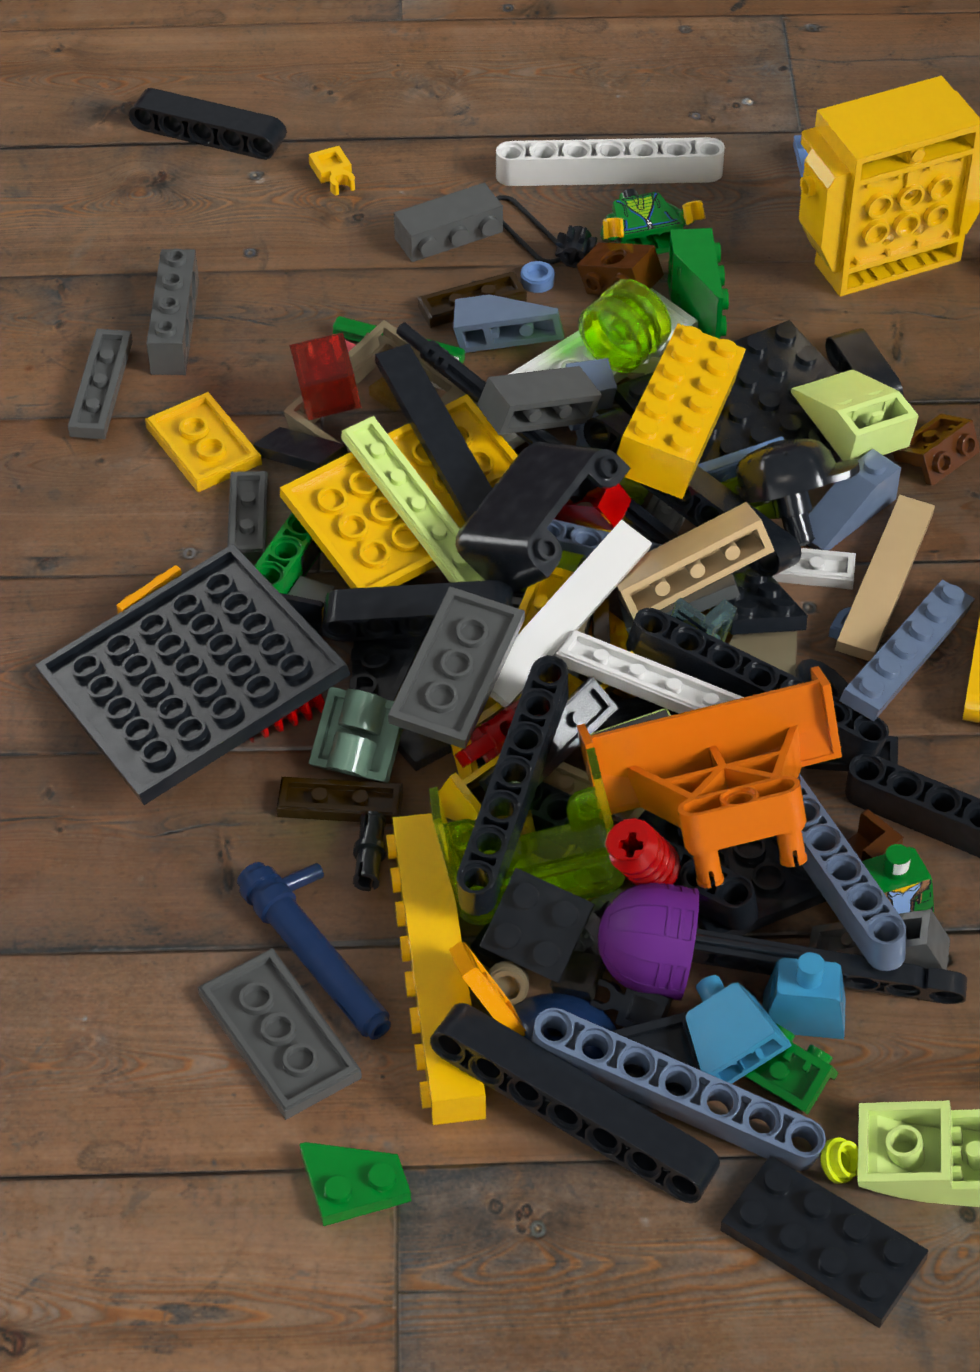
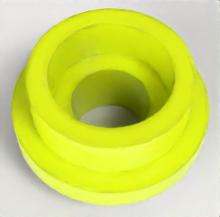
M841 1137L831 1138L826 1141L821 1152L820 1162L829 1180L836 1184H842L851 1181L853 1177L858 1175V1146L854 1142L847 1141Z

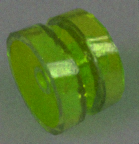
M620 279L601 294V297L594 300L582 311L578 320L579 333L584 345L595 359L608 358L611 369L622 373H629L637 369L648 359L651 353L657 351L667 342L671 334V319L666 306L657 294L646 285L632 279Z

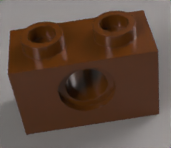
M599 242L577 264L586 293L594 295L642 298L664 275L654 245Z

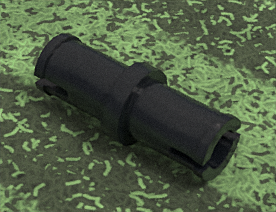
M368 811V823L366 813L360 816L359 839L354 843L353 855L356 859L353 885L362 891H371V882L374 890L379 887L380 865L386 857V845L383 842L386 817L377 811Z

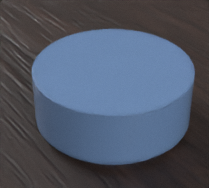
M542 261L529 262L520 271V282L524 289L529 292H546L554 286V268Z

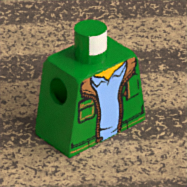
M893 844L886 849L885 854L862 861L898 914L931 909L934 913L932 878L915 848Z

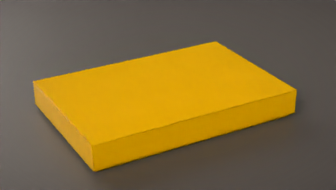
M209 392L145 418L147 430L197 492L230 479L231 472H245L262 465L260 453Z

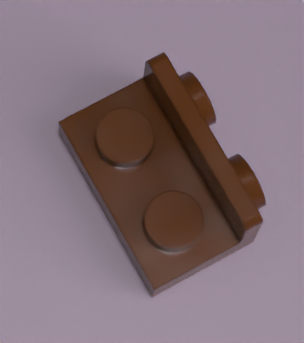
M939 414L913 433L909 447L894 451L893 455L895 461L912 464L915 467H922L926 484L935 485L978 454L980 447L972 419Z

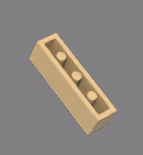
M745 502L647 552L617 585L615 590L623 606L634 621L636 613L640 609L655 608L661 610L775 550L761 518Z

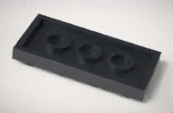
M772 1156L767 1159L721 1221L720 1231L878 1328L882 1326L923 1266L929 1252L928 1249Z

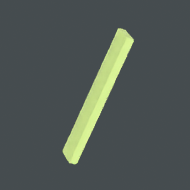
M372 416L342 430L341 439L448 581L450 583L485 581L457 551L455 543L456 536L460 530L458 525L376 418Z

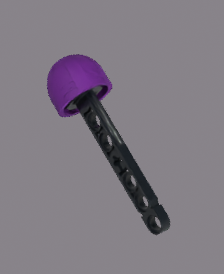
M663 883L633 886L620 893L609 904L599 925V952L609 973L626 988L641 993L660 994L680 1001L684 995L692 962L771 975L779 959H799L804 953L814 952L819 954L826 962H836L841 965L845 988L905 998H918V1000L942 1004H959L966 1001L967 977L959 972L932 967L926 969L908 963H903L895 970L882 971L872 967L866 958L860 955L697 929L699 890L696 888Z

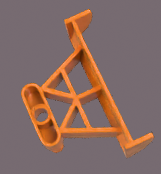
M816 666L810 668L812 681L599 734L590 735L585 724L577 725L584 763L599 817L641 807L681 828L684 847L689 854L693 855L697 885L702 888H712L709 873L713 877L716 887L724 882L718 850L776 835L780 853V864L785 867H795L794 855L797 856L799 866L803 865L808 859L802 835V829L807 821L801 784L798 779L801 768L842 757L830 682L820 667Z

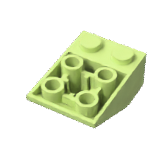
M852 369L791 389L792 395L843 461L850 459L858 460L872 449L885 455L910 446L919 416L900 391Z

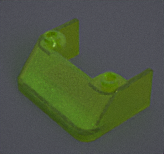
M594 747L586 749L595 786L579 790L570 797L567 803L569 824L520 835L497 904L492 911L481 916L470 915L460 907L457 889V872L476 821L461 819L447 823L438 787L429 788L433 823L458 911L466 922L474 925H483L491 922L515 868L583 899L609 894L621 887L625 880V875L612 865L605 846L607 835L614 827ZM489 850V851H485V852H483V853H484V854H493V853H496V851H491V850ZM474 886V887H471L470 889H471V890H480V889H483L484 887H482V886Z

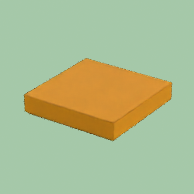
M460 941L450 948L449 951L461 977L491 1016L511 1030L525 1036L526 1030L513 1004L468 945Z

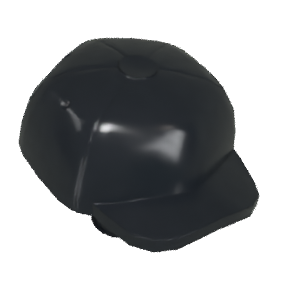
M813 439L780 440L750 452L739 461L735 471L738 485L735 486V494L747 503L772 500L776 519H782L784 530L791 534L801 547L812 543L816 538L813 535L808 512L812 510L808 490L850 479L859 473L860 466L857 459L836 463L831 451L820 441Z

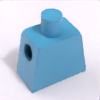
M814 952L804 953L799 959H779L763 992L762 1007L775 1023L794 1035L844 1039L846 998L841 965L836 962H826L819 954Z
M711 975L702 979L696 985V990L702 1003L687 1012L686 1021L701 1071L732 1084L792 1046L788 1038L757 999L738 982L724 987L719 976Z

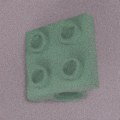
M330 687L308 764L367 780L389 783L403 728L388 722V714L394 701L386 700L381 696L361 690H344Z

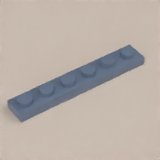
M942 579L849 683L839 701L870 720L875 721L968 613L975 598L965 593L960 587L949 584Z

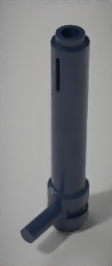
M255 862L247 866L238 876L237 884L240 887V895L249 905L253 906L257 916L262 922L270 924L362 1036L375 1040L386 1034L391 1027L388 1011L296 903V896L293 891L323 878L324 872L322 867L315 863L281 878L272 867L265 866L264 863Z

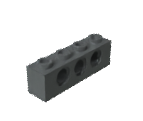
M161 249L147 336V351L151 375H186L199 286L196 249Z

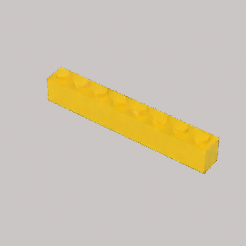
M442 812L392 817L393 834L386 835L388 860L396 859L397 867L390 868L393 893L401 892L402 901L395 902L397 927H406L407 936L399 937L402 962L410 961L411 971L404 972L407 998L415 997L416 1007L409 1008L412 1034L420 1033L422 1043L414 1044L417 1071L425 1070L427 1081L419 1082L422 1109L431 1108L433 1125L486 1119L484 1083L442 1059L435 1053L430 1044V1037L455 1004L464 1003L472 1006L469 986L461 977L449 951L450 948L462 941L443 815Z

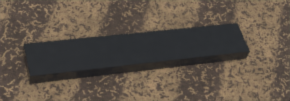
M408 343L375 354V363L466 523L491 491L490 483L410 344Z

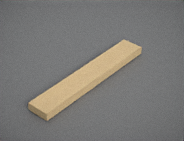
M899 495L837 639L836 651L870 661L876 654L932 519L935 505Z

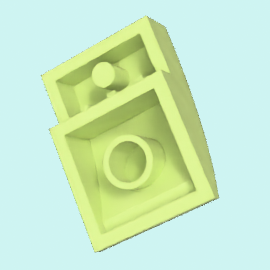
M950 1100L859 1103L858 1186L902 1199L926 1203L980 1207V1109L951 1110Z

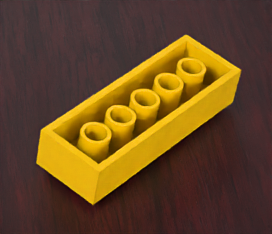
M677 324L622 436L617 455L631 468L625 475V478L683 499L733 387L746 351L745 348L737 346L731 340L719 339L705 334L696 327Z

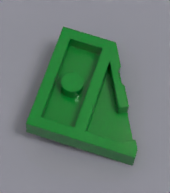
M310 1142L299 1144L300 1154L323 1226L411 1202V1191L398 1154Z

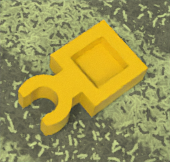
M340 146L309 154V165L321 184L330 181V191L335 196L339 195V185H347L351 191L355 190V176L352 173V164Z

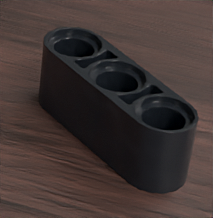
M855 329L830 336L826 339L825 348L828 359L838 373L853 369L900 391L904 396L899 378L864 329Z

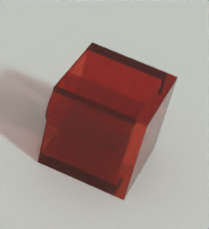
M343 332L289 345L308 420L361 408L355 376Z

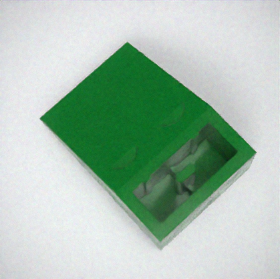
M712 228L670 230L667 276L669 299L698 320V329L703 333L720 339V336H726L727 333L726 316L722 315V311L729 308L728 289H722V286L725 285L724 265H718L721 262L720 242H714Z

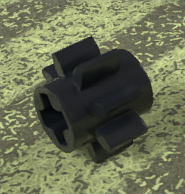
M569 225L567 234L563 232L558 233L555 243L557 245L555 256L561 257L565 266L578 268L577 264L596 246L598 238L592 237L586 227Z

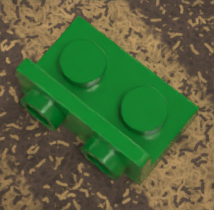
M776 1023L792 1046L744 1077L808 1115L828 1080H835L839 1073L830 1065L833 1057L812 1044L809 1045L807 1050L799 1047L792 1042L795 1035Z

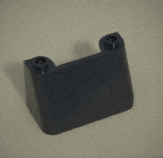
M545 442L533 443L520 452L459 530L455 543L457 551L485 581L499 580L506 582L513 589V593L547 579L562 558L560 542L547 529L550 523L569 499L575 504L583 500L588 492L598 487L603 489L612 488L622 481L631 468L611 450Z

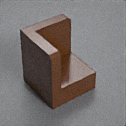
M866 809L860 814L858 832L847 841L860 860L864 861L885 854L886 849L893 844L902 845L904 837L869 809Z

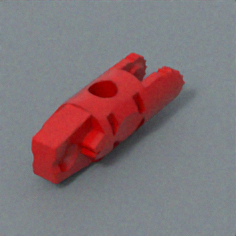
M520 698L501 710L492 719L474 729L470 738L472 743L466 749H462L454 755L462 768H465L481 756L488 763L501 753Z

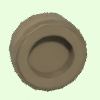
M502 961L495 964L488 973L513 1006L526 998L529 990V976L525 967L512 961Z

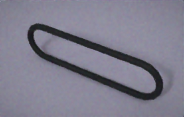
M508 195L496 196L498 200L512 202L554 244L556 243V238L515 198ZM503 220V227H504L536 260L542 261V262H546V263H548V264H555V263H559L560 261H562V260H561V257H557V258H554V259H545V258H542L541 256H539V255Z

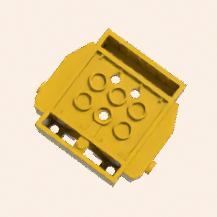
M943 76L817 110L815 127L804 130L801 134V145L808 155L804 162L803 177L800 179L799 221L810 244L816 250L815 265L840 297L961 261L965 234L968 233L980 213V117L962 96L950 86Z

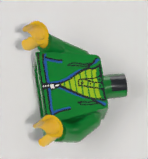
M626 189L619 195V199L613 202L612 213L603 219L600 238L606 243L615 240V243L654 245L657 255L668 253L670 230L683 229V227L694 223L695 220L706 219L703 202L701 200L687 202L682 205L683 209L681 210L667 203L660 193L651 192L639 195L635 189Z

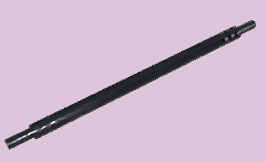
M406 322L399 325L396 334L420 352L421 359L464 393L468 394L475 402H479L486 384L484 380L434 340L428 341ZM545 429L515 433L529 445L537 442L563 444ZM633 499L631 500L623 520L646 539L663 545L678 537L676 533Z

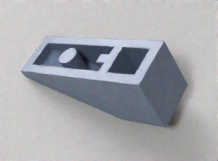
M490 294L455 299L453 328L458 345L465 350V353L565 339L558 308Z
M874 449L858 459L859 473L850 479L835 482L809 513L813 535L816 538L808 546L813 549L829 551L896 500L901 467Z

